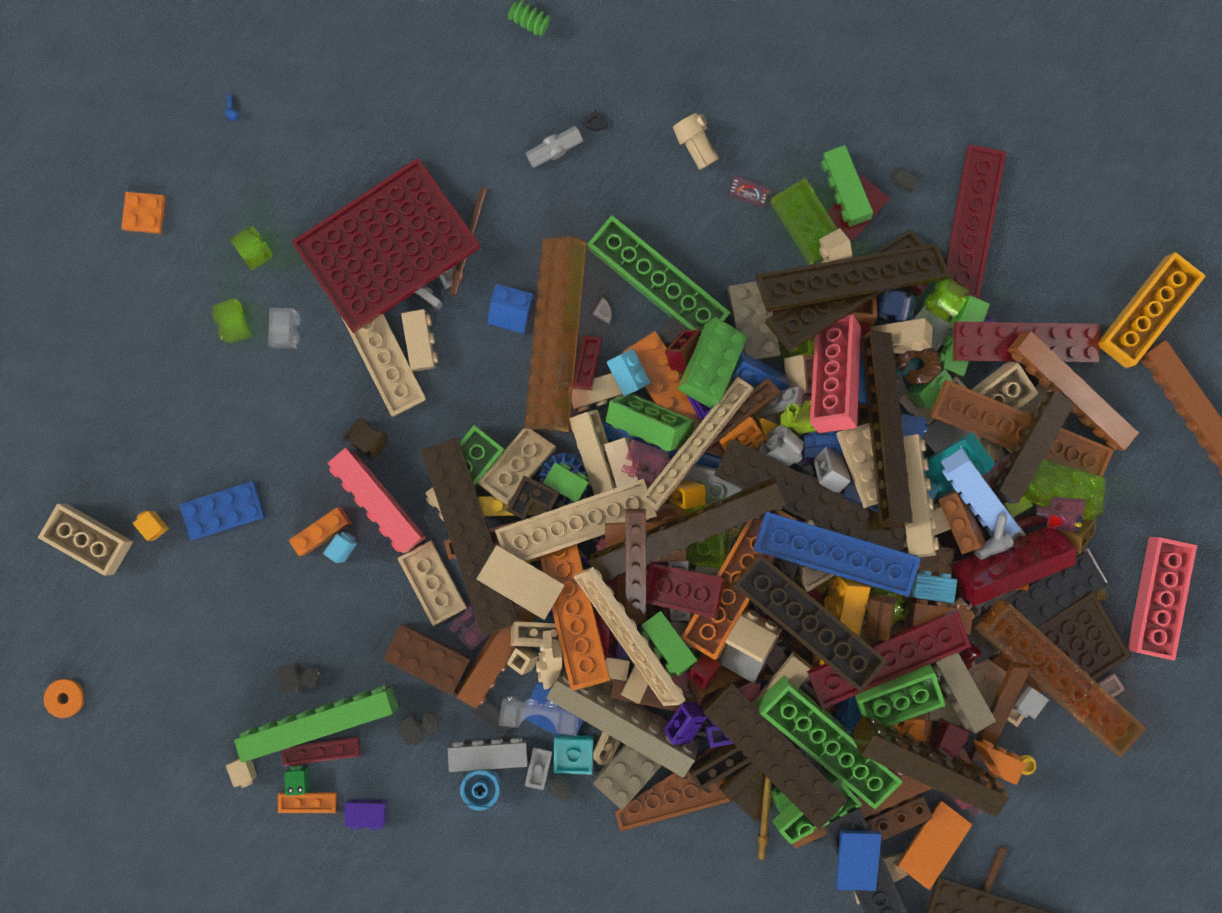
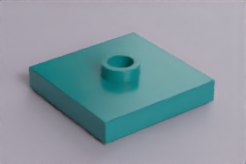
M554 735V773L592 774L593 736Z

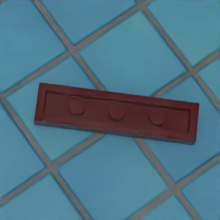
M359 736L301 743L281 750L284 767L361 756Z

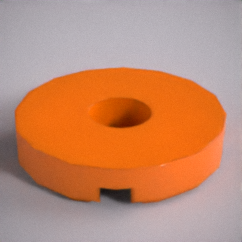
M72 679L57 680L50 684L45 691V707L55 717L66 718L73 716L80 711L84 704V690L79 683ZM62 693L68 695L69 699L67 703H63L61 701L60 697Z

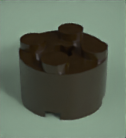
M360 417L359 420L356 419L342 438L346 442L347 440L351 442V445L358 451L375 460L388 442L386 440L387 436L379 428H376V430L372 429L370 422Z

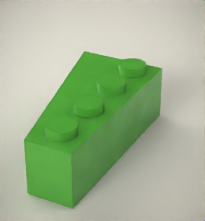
M828 771L823 775L848 800L830 820L848 814L847 811L854 807L857 809L862 806V803L850 789L831 772ZM793 803L772 820L778 831L790 844L813 833L814 829L817 828Z

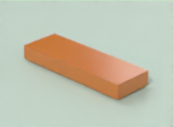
M285 792L278 793V813L337 812V792H307L305 795L286 796Z

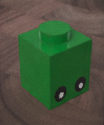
M301 764L292 765L284 772L286 796L305 795L310 791L309 767H302Z

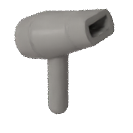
M1005 513L999 515L994 536L984 542L981 548L974 550L975 555L981 560L1004 552L1014 545L1011 535L1008 532H1004L1007 520Z

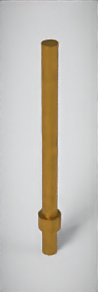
M766 776L764 778L760 833L757 835V844H759L758 859L761 860L765 859L766 845L769 844L768 822L772 782Z

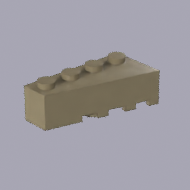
M958 652L932 663V669L936 677L939 678L941 687L946 693L963 728L977 733L996 722Z

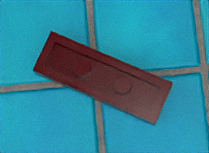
M583 336L572 384L573 389L592 391L603 343L602 337Z

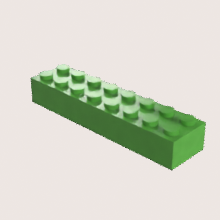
M613 215L609 217L587 244L590 252L684 329L700 330L702 333L705 324L716 317L724 322L731 313Z
M785 675L756 703L762 716L874 809L903 783L897 771L862 756L850 735L852 732L829 712L822 709L816 701Z
M386 685L375 688L369 694L368 691L358 693L351 700L349 697H345L333 703L334 705L332 706L331 703L321 705L314 712L312 709L302 711L296 717L293 714L282 718L277 723L274 720L265 723L263 726L258 727V729L257 726L239 733L240 737L234 740L240 762L243 763L391 715L399 709L393 686L387 688Z

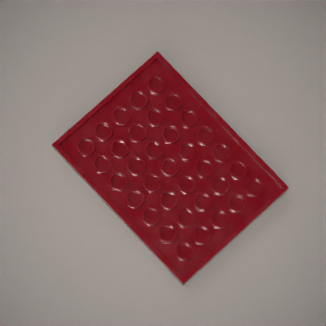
M416 158L291 241L353 334L481 248L476 238L419 158Z

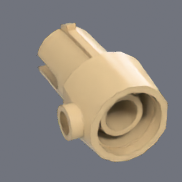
M694 113L674 125L673 130L679 144L686 145L698 169L701 170L718 160L719 157L705 134V131L708 129L706 127V118L702 114L698 116L697 113Z

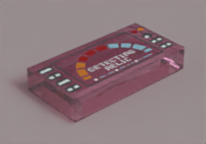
M735 176L728 196L764 208L770 188Z

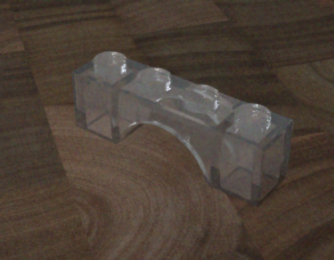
M507 697V699L502 701L499 718L500 726L518 728L525 718L531 715H543L553 722L557 733L577 735L579 717L553 702H546L545 705L538 704L537 700L526 699V702L518 701L519 698Z

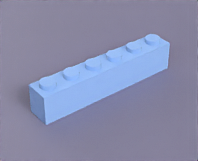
M963 449L958 450L941 461L945 468L942 471L948 481L953 480L951 484L957 493L962 492L960 496L966 504L971 503L969 505L971 511L975 516L980 515L977 518L983 527L988 526L986 530L991 537L995 534L998 518L1001 513L1007 515L1004 532H1008L1012 536L1021 531L1012 515Z

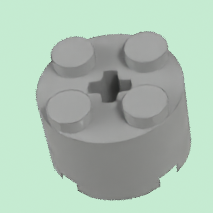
M780 425L767 434L769 439L766 443L762 442L758 449V452L789 467L793 463L797 464L802 459L801 452L804 442L789 428Z

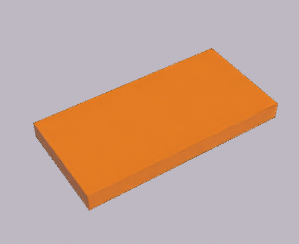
M940 800L931 812L933 819L924 822L896 864L928 890L931 889L972 826L971 823Z

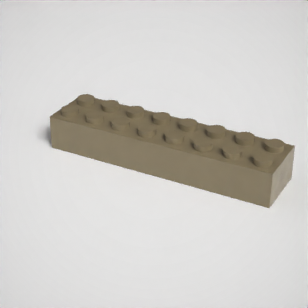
M565 665L563 666L546 699L684 778L696 758L700 743L696 736L693 737L689 744L673 745L664 732L669 722L664 720L659 714L652 713L641 704L636 705L632 702L610 698L612 688L602 683L571 691Z

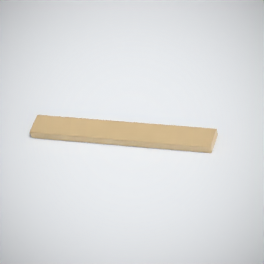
M739 377L735 379L724 393L721 402L711 409L641 497L644 503L656 511L661 508L753 392V386Z

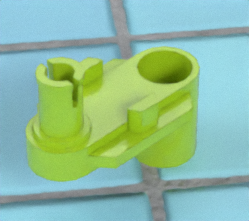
M811 400L801 403V407L795 403H792V407L791 404H788L786 411L781 415L780 425L786 426L798 434L815 432L816 429L810 423Z

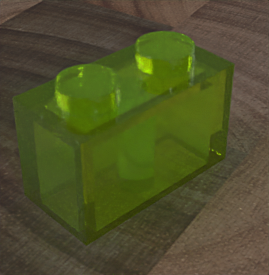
M233 298L212 306L214 311L212 312V317L219 325L220 330H218V334L222 341L233 344L251 337L238 300Z

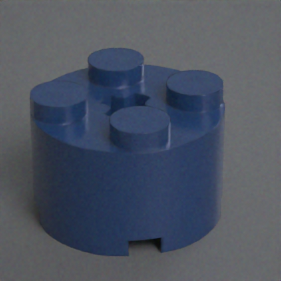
M890 290L884 291V294H879L876 300L878 321L890 323V320L898 322L913 320L917 297L911 295V298H908L906 293Z

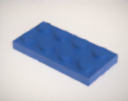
M255 481L179 504L190 541L266 518Z

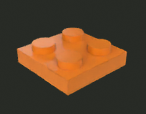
M126 192L121 229L124 231L162 234L166 197L157 194Z

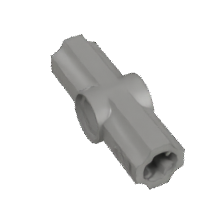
M574 126L559 135L554 134L547 137L542 144L525 153L531 166L535 168L550 159L560 158L567 150L582 143L583 139L579 130Z

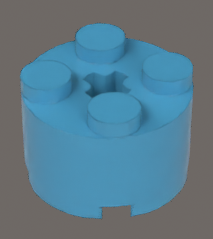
M493 769L469 771L460 787L462 800L473 810L481 811L488 809L499 797L501 779L498 772ZM479 785H483V791H480Z

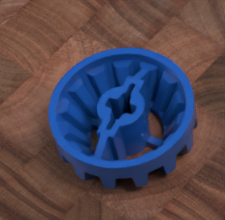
M570 453L551 456L543 464L539 473L540 483L545 485L543 482L554 463L559 465L562 462L574 468L570 472L575 475L577 472H580L588 477L583 466V460L577 455ZM590 484L580 500H582L589 492L591 487ZM561 493L556 501L557 504L561 505L575 502Z

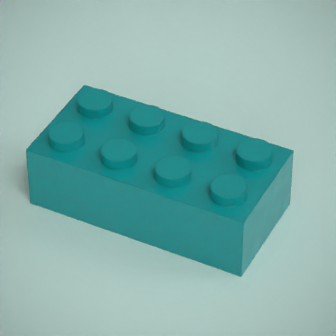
M973 431L926 458L929 465L926 477L930 478L932 483L940 486L934 502L942 494L955 490L951 484L953 480L948 481L942 472L945 468L941 461L958 450L963 449L981 475L987 473L995 465V462Z

